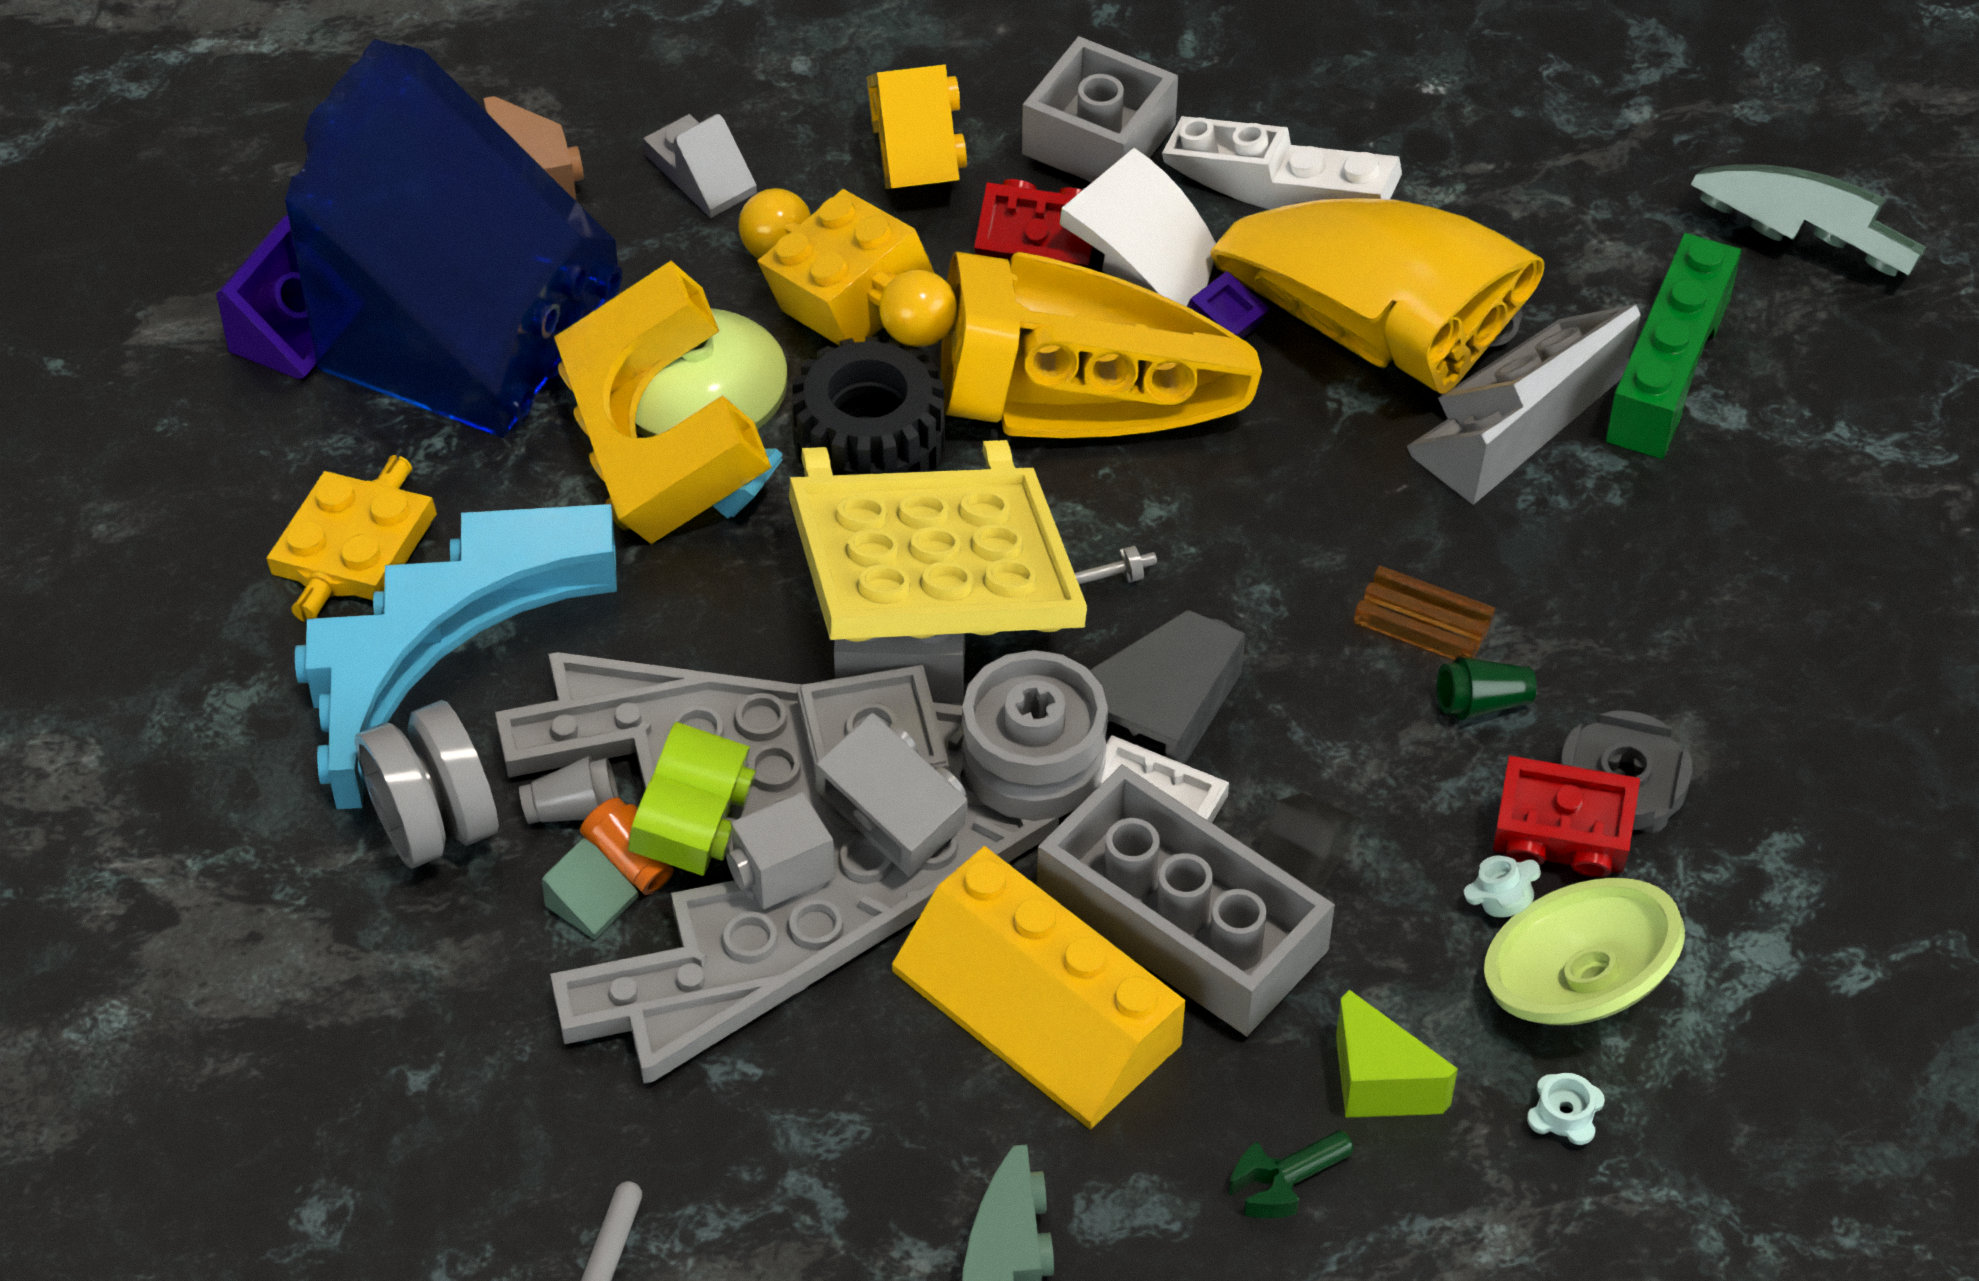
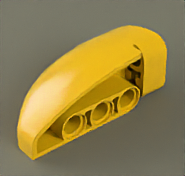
M1320 199L1286 205L1248 215L1234 222L1210 250L1217 269L1224 273L1228 271L1243 285L1368 362L1385 368L1393 359L1395 365L1400 370L1440 394L1451 391L1460 382L1533 294L1544 272V261L1541 257L1494 230L1461 215L1431 206L1394 199Z
M954 252L952 255L947 283L954 292L957 313L951 330L942 338L940 380H943L944 416L998 423L1001 420L1003 432L1009 436L1049 438L1112 437L1183 427L1233 414L1246 408L1256 394L1262 373L1257 351L1249 343L1221 325L1167 297L1102 272L1023 252L1013 254L1010 264L1008 259L963 252Z

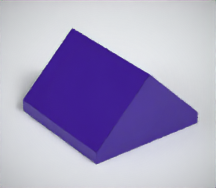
M289 214L278 221L216 293L228 351L296 379H302L309 373L369 301L364 293Z

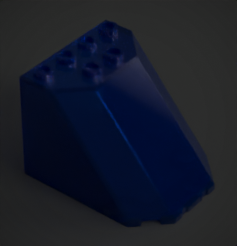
M374 39L365 49L363 56L358 62L353 64L333 87L327 99L321 102L309 116L303 141L307 144L306 161L301 171L297 175L292 176L285 199L317 368L504 438L518 418L523 419L527 416L532 408L535 395L546 380L554 378L559 372L558 363L562 362V358L554 337L602 306L606 300L613 299L617 294L622 282V269L618 267L616 240L423 49Z

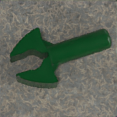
M1338 1130L1283 1159L1268 1157L1259 1142H1255L1244 1152L1234 1168L1230 1181L1229 1195L1245 1189L1251 1183H1273L1268 1190L1261 1191L1245 1199L1244 1216L1272 1219L1295 1215L1298 1210L1299 1197L1292 1191L1294 1184L1352 1155V1140L1346 1132Z

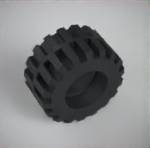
M865 337V342H854L853 338L840 341V347L835 349L830 346L817 351L818 360L807 359L801 366V375L795 376L792 385L793 395H791L795 454L799 464H803L801 459L802 448L826 447L833 476L929 472V467H937L941 460V449H944L945 442L943 380H939V371L933 362L924 363L923 353L915 348L906 351L904 350V344L893 339L888 343L879 342V337ZM875 416L876 418H859V417Z

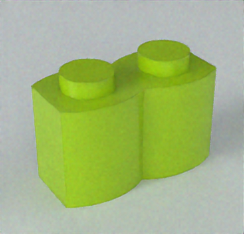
M675 721L631 827L628 851L704 876L712 857L723 861L732 839V821L726 819L733 804L745 807L756 776V770L746 767L750 746Z

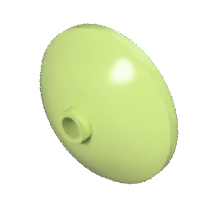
M711 308L719 332L667 365L652 379L645 389L637 408L636 432L644 437L661 434L721 396H724L753 420L758 430L777 412L787 390L786 359L776 339L765 328L747 317Z
M1602 878L1579 882L1555 890L1535 900L1525 910L1514 915L1500 929L1491 942L1485 957V979L1495 1001L1505 1011L1518 1018L1546 1025H1576L1593 1022L1614 1015L1634 1005L1646 997L1664 980L1682 951L1685 939L1684 923L1673 899L1665 891L1650 883L1629 878Z

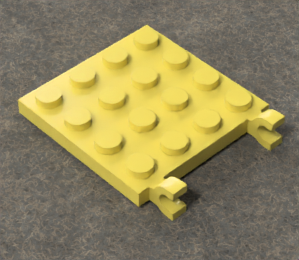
M1007 440L983 441L982 452L986 461V469L834 476L826 447L802 448L801 459L805 477H790L789 500L830 640L846 639L861 642L871 638L901 636L923 639L941 634L974 633L977 635H992L1002 631L1022 630L1055 632L1063 628L1085 627L1087 604L1033 467L1015 468Z

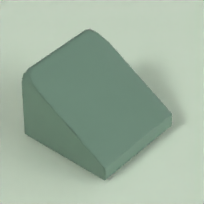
M585 838L580 840L542 878L545 906L594 940L639 897L638 890L594 844Z

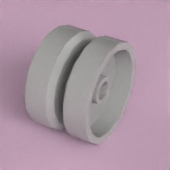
M1032 650L1007 654L987 664L968 684L962 706V728L964 732L962 764L967 785L983 804L1007 817L1031 821L1057 818L1077 809L1101 785L1106 763L1105 735L1107 731L1108 705L1102 685L1087 667L1062 654Z
M443 700L411 712L407 730L409 740L400 729L388 722L355 734L357 757L373 806L397 854L404 864L411 869L443 855L446 840L444 827L452 838L466 846L497 834L499 828L496 806L479 757L456 712L447 701Z

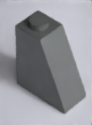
M1187 610L1089 670L1102 685L1108 705L1106 743L1111 735L1186 764L1242 673L1245 633L1232 628L1221 620L1210 619Z

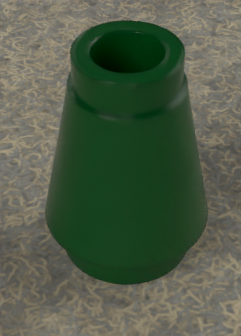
M1459 656L1455 658L1453 663H1444L1440 666L1436 683L1437 698L1444 714H1455L1458 719L1465 720L1524 704H1532L1537 692L1536 676L1530 666H1518Z

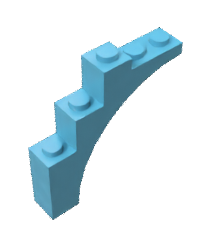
M611 504L461 513V538L450 539L449 562L385 565L384 591H375L373 594L374 615L307 619L306 645H296L295 647L296 677L298 684H309L313 708H319L322 733L329 732V745L318 746L317 764L320 784H331L336 809L363 808L366 783L357 757L355 734L388 722L407 692L441 658L477 633L523 611L567 598L617 592L616 542Z

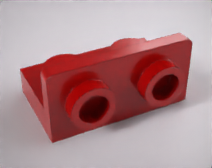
M1006 179L1002 184L987 182L974 245L976 255L1011 260L1013 254L1023 252L1091 269L1095 247L1059 224L1062 207L1083 191L1082 189L1067 187L1061 188L1059 193L1036 190L1037 188L1034 184L1018 179Z
M1509 755L1493 850L1505 853L1506 857L1513 858L1516 862L1534 860L1538 865L1543 864L1545 861L1571 865L1574 871L1587 876L1604 877L1610 875L1611 872L1623 873L1630 850L1640 778Z

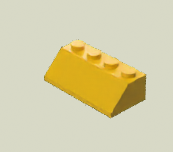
M986 846L979 849L937 886L892 963L893 973L1090 1130L1182 1045L1185 999Z

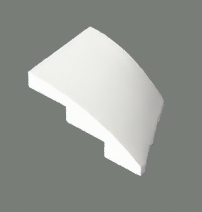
M1133 148L1062 207L1059 224L1105 254L1102 271L1108 275L1156 292L1184 306H1187L1190 298L1208 285L1214 264L1210 250L1216 244L1208 227L1196 208L1175 182L1151 159L1137 149Z

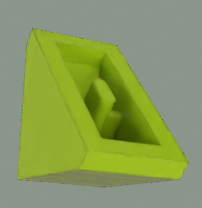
M1351 990L1344 994L1340 1000L1336 1042L1345 1117L1443 1114L1452 1103L1458 1068Z

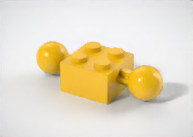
M780 188L760 191L752 196L744 205L739 217L740 238L746 249L758 258L757 262L781 311L839 346L840 341L853 338L854 342H865V337H872L881 328L885 327L891 337L898 342L912 347H925L940 341L951 330L957 313L954 292L942 277L935 274L915 228L845 189H842L834 197L826 200L812 215L806 203L798 195Z

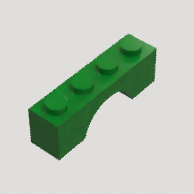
M1684 233L1615 392L1606 437L1607 443L1664 460L1681 419L1687 394L1705 343L1709 336L1715 337L1731 299L1742 249Z

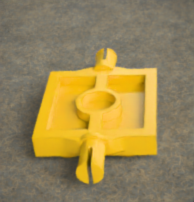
M396 455L390 456L378 478L372 481H364L324 471L266 559L272 575L299 581L306 587L297 602L291 607L293 614L301 621L305 622L306 618H317L328 598L333 596L354 595L373 600L375 591H384L385 565L405 564L437 515L432 497L399 489L407 476L412 472V466L405 458L400 456L397 459Z

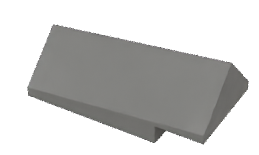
M1634 304L1558 319L1455 386L1451 391L1438 397L1448 419L1407 445L1411 457L1472 505L1477 503L1621 380L1630 360L1641 316L1637 305Z

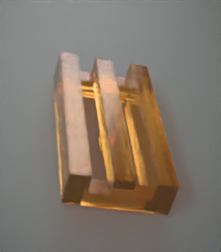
M1379 565L1374 574L1373 583H1369L1365 590L1364 600H1360L1355 608L1354 623L1454 660L1459 656L1474 659L1493 623L1495 607ZM1378 604L1390 608L1392 610L1401 612L1403 614L1409 615L1412 617V619L1397 614L1395 612L1386 610L1384 608L1378 607ZM1435 625L1469 638L1465 639L1463 637L1435 628Z

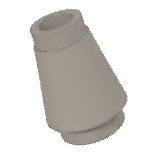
M590 755L534 780L531 784L519 786L521 805L528 824L540 821L545 823L585 820L600 804L611 798L619 797L614 773L608 758L593 761Z

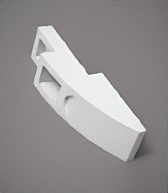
M1182 116L1162 152L1163 161L1189 178L1227 196L1269 210L1320 199H1390L1402 175L1399 156L1291 145L1288 127L1213 120L1201 117Z

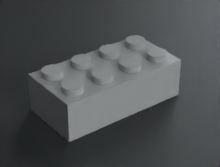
M1123 764L1038 846L1037 886L1118 949L1247 1037L1329 950L1335 904Z

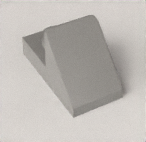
M688 114L643 138L645 155L710 218L757 193V185L725 120L720 114H715L700 123Z

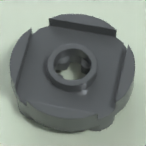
M1624 710L1599 714L1598 722L1589 724L1582 730H1580L1581 724L1575 727L1565 740L1560 764L1614 773L1612 770L1618 769L1620 762L1632 764L1633 773L1639 775L1636 777L1640 778L1633 830L1654 833L1666 827L1669 817L1681 808L1687 797L1693 770L1691 755L1685 744L1682 752L1679 745L1670 738L1672 729L1652 716Z

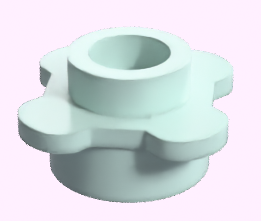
M1497 855L1489 857L1480 864L1479 876L1475 882L1465 887V898L1468 903L1473 905L1482 903L1485 912L1491 916L1509 917L1516 915L1532 903L1534 890L1531 882L1540 877V867L1534 860L1516 862L1513 858Z
M1573 1073L1543 1076L1537 1085V1091L1540 1095L1538 1104L1528 1112L1527 1121L1531 1129L1539 1134L1553 1132L1560 1136H1567L1570 1142L1576 1145L1589 1143L1595 1135V1127L1592 1124L1594 1114L1604 1106L1605 1098L1601 1090L1591 1085L1585 1078ZM1560 1107H1568L1572 1109V1112L1563 1113Z

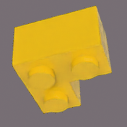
M946 64L877 72L867 76L873 133H879L885 189L959 180L958 169L967 167V154L963 134H954L951 112L960 110V95L956 76L947 77Z

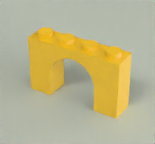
M672 261L661 266L554 337L562 358V362L558 363V370L566 385L574 392L578 404L573 409L574 416L579 426L590 438L594 451L590 453L589 458L596 473L606 483L610 498L606 500V504H611L613 520L622 530L627 531L631 529L650 544H653L772 468L754 421L724 396L717 398L661 434L637 438L635 427L637 408L645 389L652 379L667 365L719 332L703 288Z

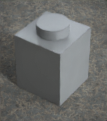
M804 792L731 822L733 850L726 853L730 872L740 889L751 888L763 909L835 879L833 838Z

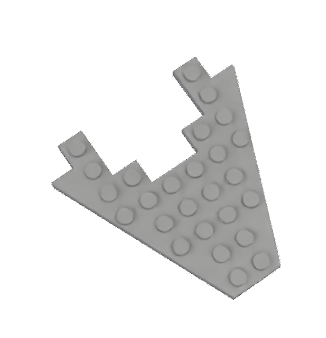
M556 652L548 655L557 700L495 712L508 778L565 767L589 755L593 761L636 753L644 790H646L654 774L666 739L676 721L750 746L746 767L756 770L755 780L745 807L733 804L726 820L735 821L804 792L833 838L835 879L766 909L762 908L750 887L742 890L735 880L671 893L672 908L681 948L550 974L564 1044L632 1031L643 1083L657 1080L918 919L937 886L983 846H986L1008 863L1044 841L1059 826V817L1037 821L1007 817L980 801L967 785L962 764L964 732L962 728V706L933 702L949 762V771L960 781L966 792L965 797L968 799L965 825L910 877L828 801H821L819 793L815 790V773L797 701L796 686L801 684ZM732 839L727 852L733 850Z

